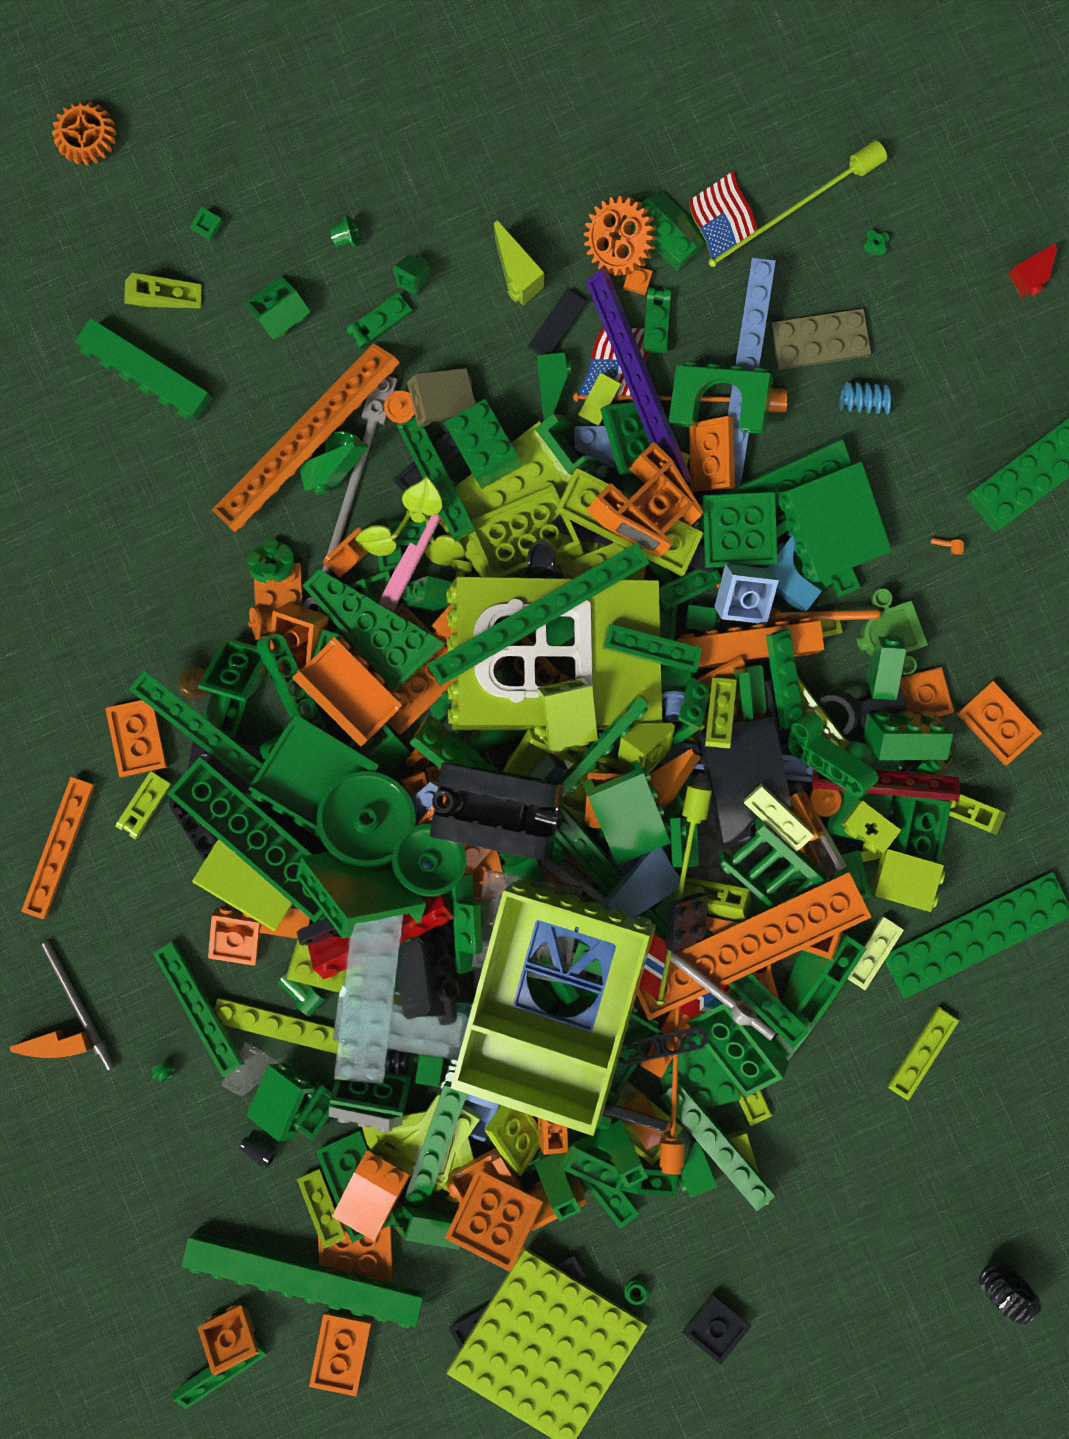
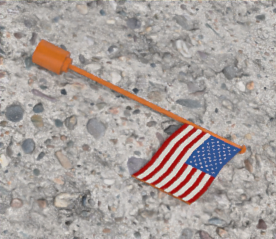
M604 328L600 331L594 344L588 373L579 393L577 392L573 395V399L578 402V399H587L600 373L621 383L613 400H633ZM631 328L646 365L649 352L643 351L645 328ZM772 388L769 412H786L787 389ZM658 396L660 401H672V396ZM702 397L701 401L730 402V397Z

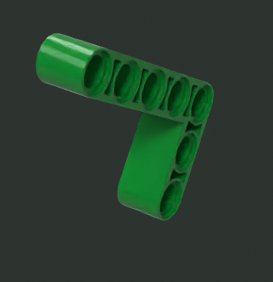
M271 634L259 638L257 650L290 718L295 713L327 732L326 724L314 699L292 678L300 670L284 637L280 634ZM270 640L274 643L273 651L269 648ZM281 661L284 664L283 672H281L279 668V664ZM291 683H293L295 687L293 694L290 691ZM301 704H303L305 708V712L303 715L300 712ZM281 734L261 745L259 757L263 762Z

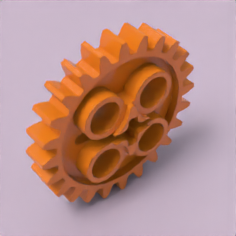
M619 196L618 199L617 197H610V202L603 200L602 207H594L597 214H589L592 223H585V226L590 228V231L584 233V236L589 237V241L585 242L584 245L591 247L587 255H594L591 262L599 263V270L606 268L609 274L614 272V275H621L622 273L623 275H629L630 270L632 272L638 271L637 265H646L643 258H651L647 251L648 249H655V246L650 244V242L657 239L656 236L651 235V231H654L656 226H650L649 223L654 218L646 217L649 209H641L642 202L634 203V198H627L626 200L625 196ZM613 215L616 219L614 226H612L611 224V218ZM632 223H635L636 225V231L634 234L631 231ZM606 239H608L609 246L607 249L604 246V242ZM626 246H628L629 248V254L627 257L624 254V249Z

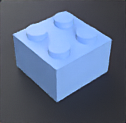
M725 564L715 609L721 619L767 624L779 580L771 569Z

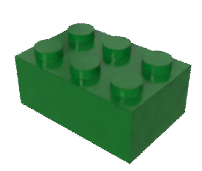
M486 399L444 422L481 489L523 466Z
M887 711L867 713L863 735L864 741L879 760H948L953 733L931 711H923L922 713H911L909 711H900L899 713H889Z

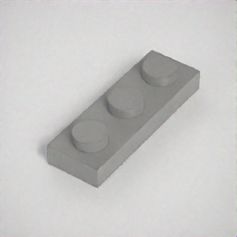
M342 1105L329 1107V1117L338 1118V1122H356L360 1127L375 1126L382 1132H390L393 1128L402 1125L403 1116Z

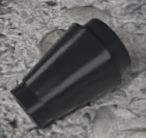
M247 1136L239 1147L240 1150L261 1167L263 1165L269 1167L277 1153V1149L273 1148L272 1144Z

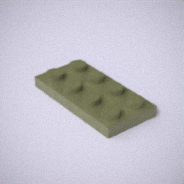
M864 309L772 322L770 325L777 370L863 358L871 355Z

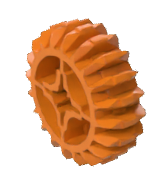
M80 100L79 106H76L75 103L71 102L72 108L68 110L66 107H63L64 114H57L59 121L53 122V126L56 129L52 131V135L56 138L54 143L59 147V152L65 155L69 161L74 160L78 165L83 161L85 165L89 166L90 160H93L94 163L98 164L97 158L101 156L103 159H106L104 153L106 151L112 152L110 145L116 144L114 136L117 135V132L113 128L115 123L110 119L109 113L106 110L104 111L99 104L95 106L93 102L89 101L86 105L84 101ZM88 119L98 121L99 123H101V126L90 124L88 122ZM68 140L79 142L81 148L70 145Z

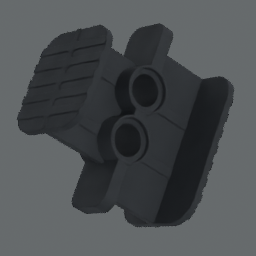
M436 934L430 937L429 943L415 940L400 947L396 954V964L404 1017L408 1020H413L418 1017L438 1016L441 1026L455 1023L457 1021L456 1004L468 1006L474 1002L484 965L482 954H477L478 967L476 970L459 974L456 971V955L449 954L445 934Z

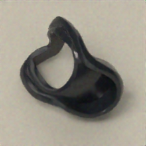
M540 539L535 541L529 548L526 569L527 578L546 579L548 576H551L552 579H564L562 573L557 568V550L551 541ZM538 567L547 568L539 575H536L534 569Z

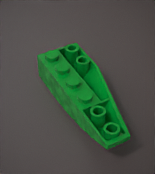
M842 933L833 961L802 950L795 960L781 1003L811 1032L867 948ZM777 1032L772 1041L786 1059L789 1060L808 1034L794 1049Z

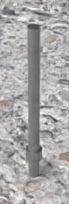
M50 941L41 944V947L93 1044L92 1050L95 1055L100 1057L106 1071L116 1067L107 1051L109 1048L105 1040H101Z

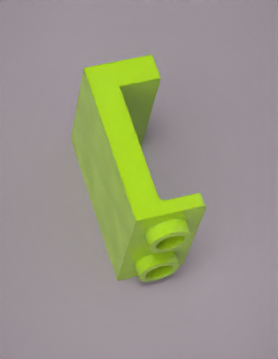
M585 677L537 688L538 697L543 702L547 734L544 737V742L551 751H562L574 745L584 746L591 741L598 740L593 689Z
M887 849L884 853H881L870 895L931 912L938 902L939 895L936 894L938 885L943 883L945 877L944 865Z

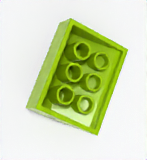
M554 485L471 520L476 529L471 535L489 578H527L528 551L531 545L540 539L549 540L555 545L557 550V567L583 556L580 541L568 518L561 515L569 535L559 533L558 528L551 525L552 521L559 515L555 510L560 502ZM538 567L534 569L536 575H539L547 568Z
M219 839L192 881L194 884L273 931H276L293 906L287 898Z

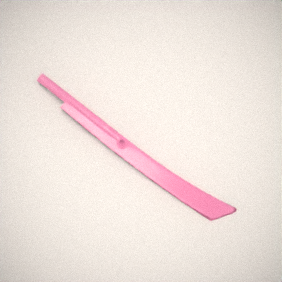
M436 515L431 516L417 546L412 543L409 544L378 602L379 604L393 612L395 611L441 519ZM356 649L353 656L356 657L359 654L368 663V661Z

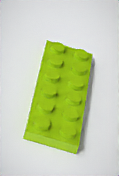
M576 468L555 512L625 548L632 546L634 543L604 528L586 511L595 498L609 484ZM619 490L628 500L632 497L631 495ZM678 520L665 533L673 544L661 558L643 548L641 549L647 559L683 576L703 532Z

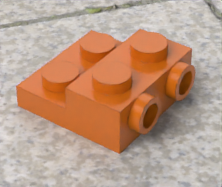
M221 905L220 908L216 907L211 919L208 958L255 966L258 958L259 940L262 934L259 933L260 922L241 911L234 910V907L231 905Z
M239 1304L233 1305L226 1309V1313L220 1316L209 1317L204 1321L205 1324L197 1327L213 1375H217L259 1353L253 1334L255 1328L247 1307Z

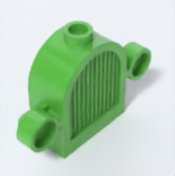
M879 589L873 593L871 601L881 612V617L879 619H867L863 624L860 637L857 638V644L861 651L865 650L872 656L878 636L886 637L887 635L903 638L906 653L928 645L912 601L889 608L888 606L892 602V595L888 590ZM906 653L902 675L912 674L917 668L916 660L912 656H907Z

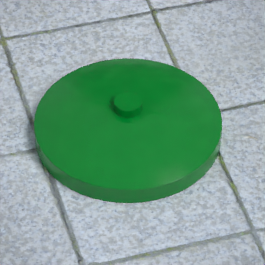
M371 771L351 773L335 781L322 796L317 812L318 833L327 850L343 863L360 868L379 867L391 862L397 840L405 831L416 824L414 805L406 790L394 779Z

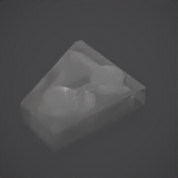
M245 1041L239 1052L245 1064L224 1077L221 1086L242 1097L251 1091L253 1087L260 1085L268 1064H279L283 1061Z

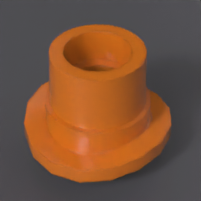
M395 391L385 399L384 411L391 421L399 424L406 423L414 417L415 413L409 392Z
M256 607L250 608V622H248V626L252 627L255 640H259L260 635L271 632L273 612H259V609Z
M813 788L808 796L816 814L822 817L835 814L842 802L838 790Z

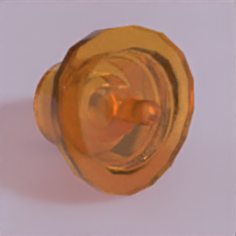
M199 667L185 669L180 674L178 680L180 692L190 699H200L206 696L209 691L198 688L206 671Z

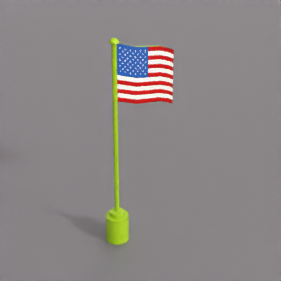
M874 140L850 157V168L760 229H757L751 208L737 185L734 171L690 199L689 204L693 219L707 243L711 256L709 265L716 267L717 262L853 172L856 175L864 176L885 162L887 154L882 144Z

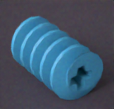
M846 382L840 394V411L843 410L844 405H847L848 412H851L853 407L856 406L857 412L861 413L863 406H866L867 413H870L872 407H875L876 414H879L881 409L884 408L885 414L888 415L891 407L890 388L886 384L881 389L879 384H874L871 388L869 383H865L861 387L859 382H856L852 388L851 382Z

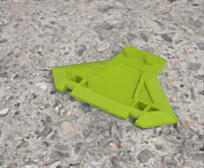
M442 1091L438 1092L426 1111L404 1114L402 1125L393 1128L390 1132L379 1131L378 1127L375 1126L362 1127L368 1149L377 1155L380 1152L388 1156L387 1161L411 1174L410 1177H412ZM464 1104L433 1191L436 1193L441 1188L449 1192L447 1189L449 1184L448 1174L474 1160L468 1136L479 1122L481 1115ZM388 1141L389 1143L393 1144L394 1148L386 1144V1142ZM450 1193L446 1197V1199L453 1203L459 1202L456 1197L452 1198Z

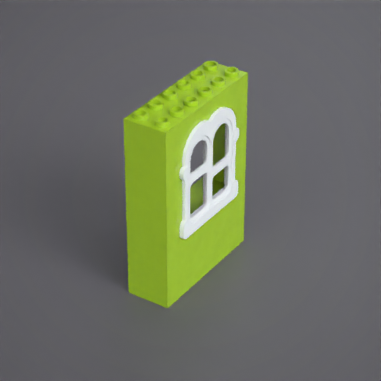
M457 577L450 584V589H447L446 592L447 603H451L450 613H447V627H451V635L447 637V651L453 650L489 629L500 617L515 614L573 579ZM621 580L561 615L574 619L575 643L573 646H549L546 642V625L536 630V644L534 646H508L452 679L451 685H448V700H452V708L448 710V723L452 724V730H534L535 727L546 728L543 702L538 697L537 688L540 686L535 684V658L537 656H566L575 659V679L585 677L592 685L597 730H605L638 693L647 699L648 705L646 707L648 710L640 719L635 718L630 724L631 728L637 723H662L661 664L602 649L608 624L660 637L659 581ZM505 656L523 657L524 685L505 686L500 684L494 677L493 672L496 661Z

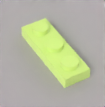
M760 784L744 799V804L796 852L814 837V832L763 784Z
M881 917L863 946L867 950L851 972L848 980L866 990L904 930L885 917Z

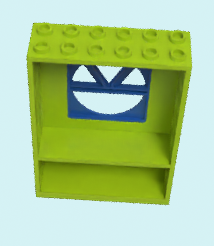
M519 879L513 881L503 890L451 1088L594 1136L602 1119L656 925L652 924L651 920L645 917L638 916L637 918L627 916L625 911L603 909V905L599 903L589 902L587 904L579 901V898L574 895L555 894L554 889L548 887H541L539 889L531 886V882ZM559 936L574 937L590 946V950L567 972L565 971L557 941ZM544 942H547L549 945L554 968L531 961V957L536 949ZM595 958L599 959L602 968L601 983L577 976ZM527 971L599 993L591 1007L583 1013L572 1017H557L541 1009L532 998L527 983Z

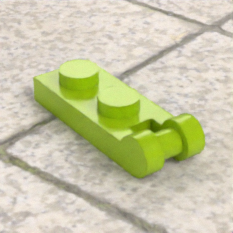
M150 771L115 827L121 831L123 829L130 833L129 836L136 840L172 783L155 772ZM132 816L138 819L135 825L129 822Z

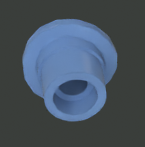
M662 692V707L664 708L665 720L680 722L678 717L685 692Z

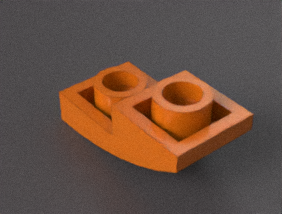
M645 1093L622 1104L625 1108L657 1117ZM631 1122L646 1150L665 1141V1137H667L666 1132Z

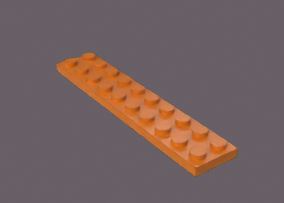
M373 343L220 500L212 511L234 532L242 528L247 523V520L262 508L264 502L272 494H275L289 477L295 474L297 468L305 460H308L322 443L328 440L329 435L337 427L341 426L355 409L360 407L362 401L378 388V385L386 376L393 373L399 361L393 355Z
M847 873L690 946L677 954L718 987H722L871 918V915L850 873ZM670 961L663 995L664 1004H656L655 998L638 988L637 996L648 1020H651L709 993V991Z

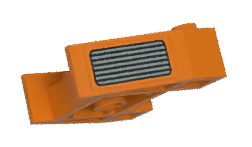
M653 442L630 467V470L644 485L628 500L611 483L595 498L586 511L604 528L634 544L638 542L641 548L661 558L673 544L665 533L680 518L686 524L692 526L704 512L672 459Z

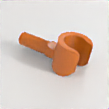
M937 538L931 539L932 544L951 547V554L958 555L964 552L962 540L946 541Z

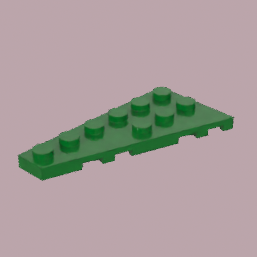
M319 569L302 585L386 684L395 692L447 644L323 570Z

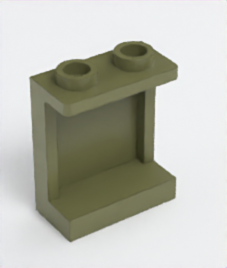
M467 369L415 374L407 382L418 427H425L434 421L448 420L477 403L473 397L472 380L468 376Z

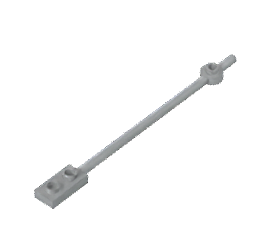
M386 376L378 385V388L367 397L361 417L368 420L362 443L368 444V449L354 465L327 555L341 542L377 423L385 425L387 415L384 411V402L389 394L395 392L398 383L396 378ZM323 565L322 570L331 575V571ZM313 597L308 598L304 602V608L310 609L312 605L316 604L318 605L317 612L326 615L325 611Z
M551 858L546 860L537 859L546 871L555 874L565 886L573 890L577 887L599 904L606 898L585 881L587 876L566 859L560 865ZM671 952L670 961L728 1006L736 1023L739 1025H752L771 1041L776 1032L757 1018L755 1010L749 1004L743 1001H736L676 952Z

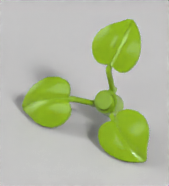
M426 476L420 482L405 490L402 502L408 511L393 534H391L390 529L386 526L374 525L362 530L356 536V543L373 555L386 556L391 554L396 549L394 539L397 538L410 517L417 523L426 521L427 526L431 518L430 516L440 512L442 498L435 484ZM432 535L431 543L427 545L424 551L428 559L443 566H452V560L464 561L466 559L462 543L459 540L455 542L453 537L449 535H441L436 539Z

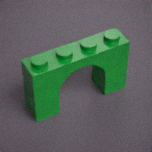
M685 362L684 366L676 365L669 423L673 426L696 428L699 405L703 394L716 384L727 383L737 387L742 397L738 429L743 433L766 435L774 378L768 373L767 369L754 368L752 372L744 371L743 367L731 366L730 370L721 369V366L708 364L707 368L698 367V364Z
M622 1120L611 1123L609 1129L599 1130L594 1133V1136L587 1135L585 1138L573 1143V1145L614 1163L626 1188L648 1178ZM567 1152L547 1155L534 1163L551 1208L559 1221L582 1211L573 1189L575 1175L560 1167Z

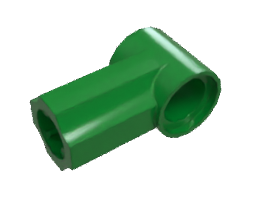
M286 973L278 983L296 1000L297 1008L305 1015L311 1016L327 999L326 994L319 987L288 980Z

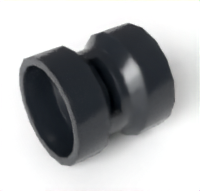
M498 744L491 745L480 754L488 765H494L498 770L508 761L507 751Z

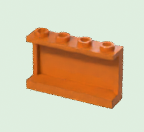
M333 637L292 678L360 746H363L403 706L400 703L402 698L393 689L389 692L383 686L385 681L376 672L371 674L366 669L369 664L359 654L354 657L348 651L351 646L342 637L339 640Z

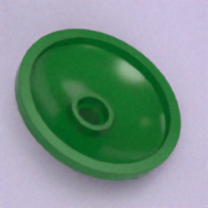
M431 824L417 825L405 831L394 846L392 866L395 875L408 890L423 896L445 894L460 882L465 872L466 854L463 845L430 837ZM422 863H429L430 868H424Z

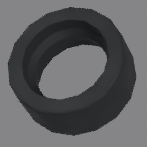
M832 690L820 697L817 702L823 710L824 706L830 701H837L846 707L849 713V720L846 725L837 727L844 736L851 732L859 723L861 717L860 706L850 693L842 690Z

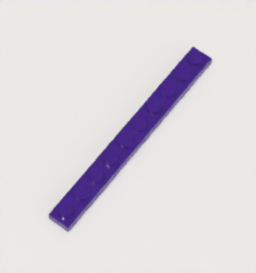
M600 269L586 281V284L651 444L655 442L672 459L684 481L688 484L692 481V478L609 273L606 269Z

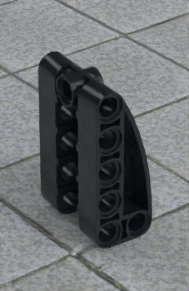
M772 716L733 723L730 748L705 746L707 730L697 733L708 789L712 790L710 799L723 849L746 844L754 837L750 829L755 824L754 821L759 817L744 804V799L760 784H763L792 811L780 744Z
M442 762L438 790L432 798L434 814L429 836L532 859L546 860L552 858L556 832L559 831L562 824L563 812L560 809L565 784L519 774ZM445 795L450 799L448 807L443 804V797Z

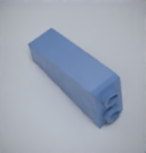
M660 847L641 855L601 903L603 909L610 911L619 909L625 911L627 916L634 918L677 891L680 877L669 862L666 852Z

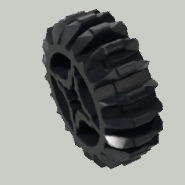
M993 1261L981 1271L982 1273L978 1279L981 1289L1004 1316H1008L1012 1321H1016L1021 1325H1027L1038 1317L1042 1310L1039 1296L1035 1294V1290L1015 1270L1010 1269L1008 1265H1004L1001 1262Z

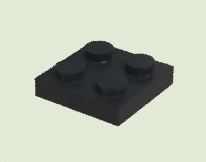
M698 892L668 903L667 950L675 952L705 940L708 894Z
M712 1293L682 1331L685 1336L721 1365L748 1332L751 1325Z

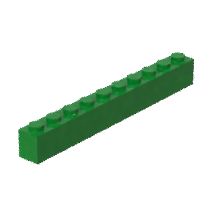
M194 1232L188 1238L181 1266L188 1268V1271L201 1274L204 1272L211 1274V1277L224 1280L227 1278L235 1280L234 1282L238 1285L247 1286L251 1284L258 1286L257 1288L261 1291H278L284 1297H301L307 1303H324L334 1310H341L342 1308L351 1310V1313L357 1316H364L365 1314L374 1316V1319L380 1322H388V1320L397 1322L403 1328L417 1326L426 1291L347 1272L342 1269H334V1267L326 1265L322 1266L319 1263Z

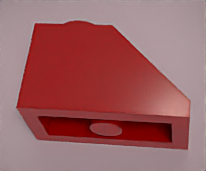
M1055 244L1018 264L1008 274L1022 298L1028 294L1034 296L1044 290L1043 285L1050 278L1057 250Z

